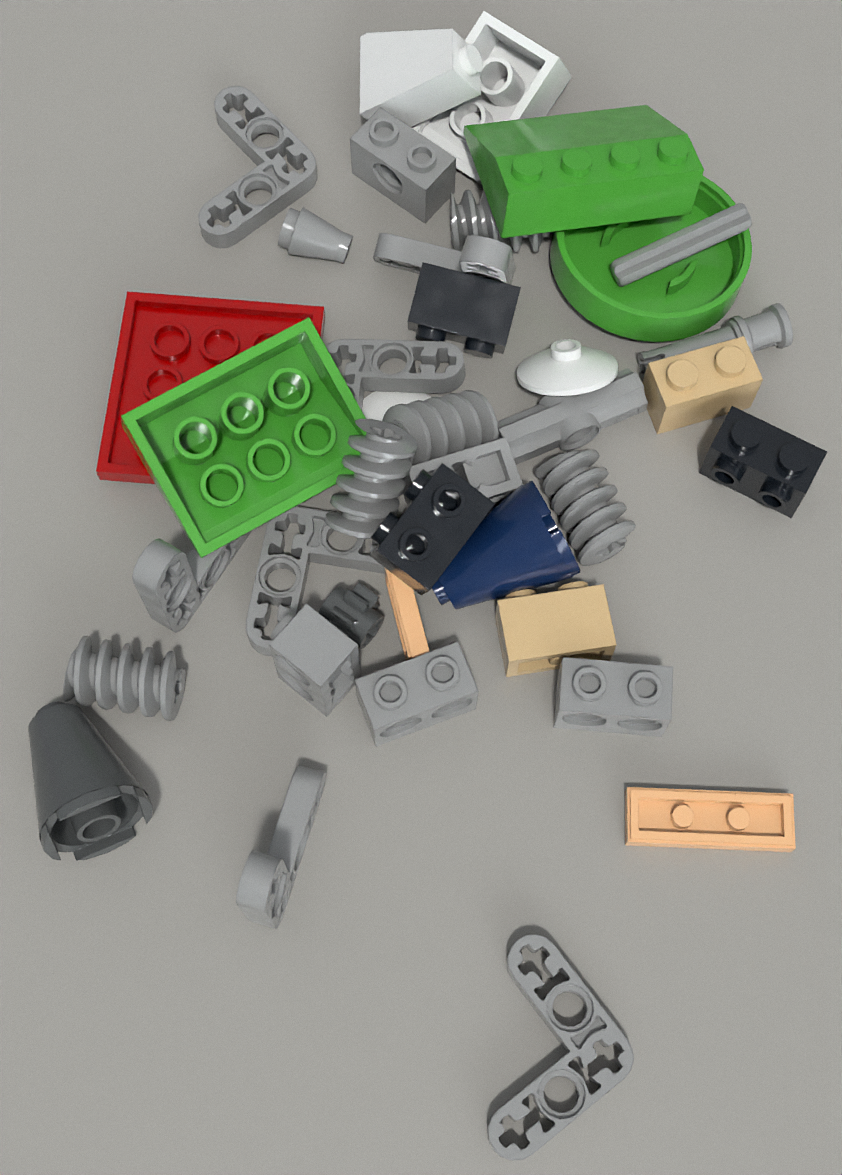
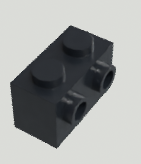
M423 262L407 321L408 330L416 331L415 338L420 341L445 342V339L465 344L463 349L465 352L479 357L492 358L494 352L503 354L521 287Z
M732 406L707 452L699 473L792 518L805 497L827 451Z
M443 463L432 474L422 469L403 494L411 500L409 505L399 518L390 512L371 536V539L377 542L378 545L370 557L420 595L431 590L495 504Z

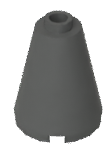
M52 702L40 708L30 721L28 732L39 839L44 852L52 859L60 861L61 858L58 852H73L76 861L109 853L126 844L136 836L133 826L142 817H144L146 824L152 818L153 805L147 792L80 707L70 703Z

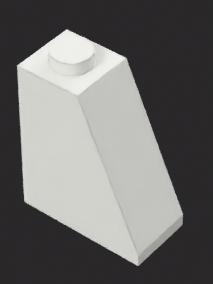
M453 29L371 32L360 36V115L368 120L381 107L409 127H412L481 95L480 72L483 70V62L479 51L473 44H468Z

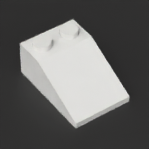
M483 11L465 39L468 44H473L477 48L482 58L483 70L480 72L481 95L411 127L456 158V169L481 184L463 134L464 126L547 116L572 77L558 56Z

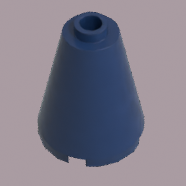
M531 480L524 485H520L485 516L434 584L432 590L441 605L451 601L457 610L505 597L518 590L534 589L571 579L574 575L580 573L581 570L561 530L558 529L553 520L551 511Z

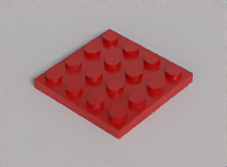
M127 291L96 468L99 479L155 484L122 427L121 415L308 317L311 319L321 339H323L324 306Z

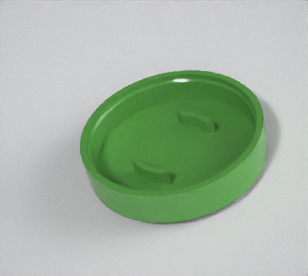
M702 175L691 214L555 231L551 241L550 260L555 280L563 295L580 314L595 325L616 335L634 340L649 342L675 341L697 335L709 329L730 310L750 267L752 258L751 235L748 228L742 233L626 286H619L616 283L610 268L611 263L615 259L736 205L723 189Z

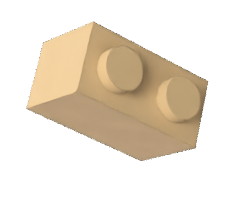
M742 336L650 362L647 365L642 383L648 401L647 411L656 433L660 434L727 415L732 406L740 410L751 408L763 378L747 341Z
M583 581L570 582L560 586L557 591L536 594L535 590L523 589L506 595L505 599L497 600L495 621L506 677L557 670L560 668L563 657L611 661L617 644L604 584L588 586V583Z

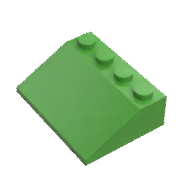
M648 105L466 125L463 131L501 238L691 214L704 171L688 134Z
M309 317L121 415L122 427L200 558L207 556L336 485L338 475H354V472L344 467L341 462L344 455H360V452L351 448L347 442L350 435L366 436V432L355 423V420L366 419Z

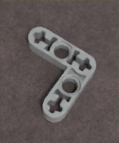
M241 86L227 87L218 93L214 101L216 118L221 130L257 167L201 207L198 218L202 237L206 243L216 248H229L237 244L308 193L317 181L316 160L313 153L250 90ZM245 110V117L248 122L246 126L244 118L237 111ZM262 133H271L278 137V141L273 146L266 148L258 147L253 143L254 139ZM286 155L287 162L296 170L304 167V172L299 174L293 170L288 173L287 164L283 157ZM255 189H264L271 193V198L263 204L256 205L246 200V196ZM237 204L239 208L235 211L234 205ZM216 219L223 223L229 221L230 225L225 228L220 224L213 226V221Z
M379 233L373 259L381 264L420 274L422 263L424 262L510 285L516 270L512 248L509 245L477 235H467L463 251H458L394 234Z
M338 339L326 345L337 367L341 365L343 359L351 360L345 366L344 378L361 410L365 391L449 393L458 389L466 376L463 353L459 347L449 342ZM389 358H400L406 362L405 368L396 374H386L379 369L380 365ZM416 360H421L422 364H419L421 373H416ZM440 362L449 363V366H447L445 369V373L436 372V369H438L440 366Z
M296 506L268 521L246 618V633L251 646L258 653L272 656L269 644L273 640H264L262 630L258 629V626L265 627L268 625L271 614L269 604L278 607V623L287 614L293 613L296 615L301 610L310 562L385 574L384 567L370 557L378 543L372 539L370 555H363L365 551V539L357 538L355 546L348 551L338 552L333 550L328 545L327 540L335 530L324 522L326 514L331 513L330 511ZM290 523L298 524L299 532L302 534H295L291 546L292 556L283 554L285 542L281 531H286ZM277 569L290 570L296 577L294 585L285 592L271 590L267 587L266 580L272 571Z
M251 531L203 558H200L194 547L186 555L160 538L152 541L137 560L132 575L135 587L150 617L175 633L184 628L246 541Z
M302 765L297 766L267 854L254 850L249 854L236 895V903L249 921L275 929L280 925L322 797L326 772Z
M537 934L526 935L513 944L507 957V971L512 981L557 1038L567 1054L500 1107L490 1118L487 1127L488 1141L492 1149L500 1157L511 1161L523 1160L533 1155L624 1080L631 1071L634 1062L633 1049L625 1035L556 946L546 937ZM524 948H527L531 953L542 950L546 954L547 958L542 967L551 980L558 971L567 979V981L554 986L544 1000H541L534 991L545 985L537 973L531 971L524 975L519 969L524 960L520 951ZM570 992L582 999L585 1005V1015L580 1024L565 1026L556 1020L553 1014V1003L558 995ZM599 1041L603 1047H608L612 1044L616 1045L620 1053L614 1060L619 1069L613 1074L606 1067L591 1076L589 1080L598 1085V1088L590 1094L583 1077L568 1066L569 1062L577 1058L582 1069L596 1058L597 1053L593 1048L596 1042ZM554 1077L569 1079L577 1090L575 1105L571 1110L564 1113L553 1111L544 1100L545 1085ZM532 1095L539 1113L553 1123L552 1127L543 1132L540 1122L537 1121L524 1133L525 1139L528 1142L524 1148L520 1149L514 1143L504 1147L499 1140V1137L505 1131L500 1121L507 1115L513 1121H518L531 1112L527 1106L522 1104V1101L527 1096Z

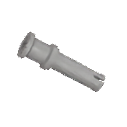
M780 303L770 305L767 312L743 319L739 315L731 317L723 328L650 351L639 352L638 364L640 372H646L647 365L650 362L742 336L745 337L752 355L753 352L778 345L780 348L788 347L793 341L790 318Z

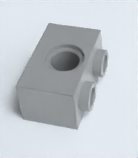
M380 107L350 138L352 174L426 224L450 198V191L453 194L455 193L456 158Z

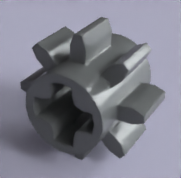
M358 583L353 591L346 590L342 586L335 588L326 598L318 612L357 643L360 649L365 648L371 642L384 621V616L376 611L380 607V604L377 602L380 597L361 583Z

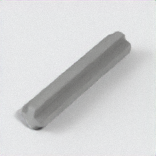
M743 203L731 206L615 259L610 265L612 275L619 286H626L746 231L752 225L750 214Z

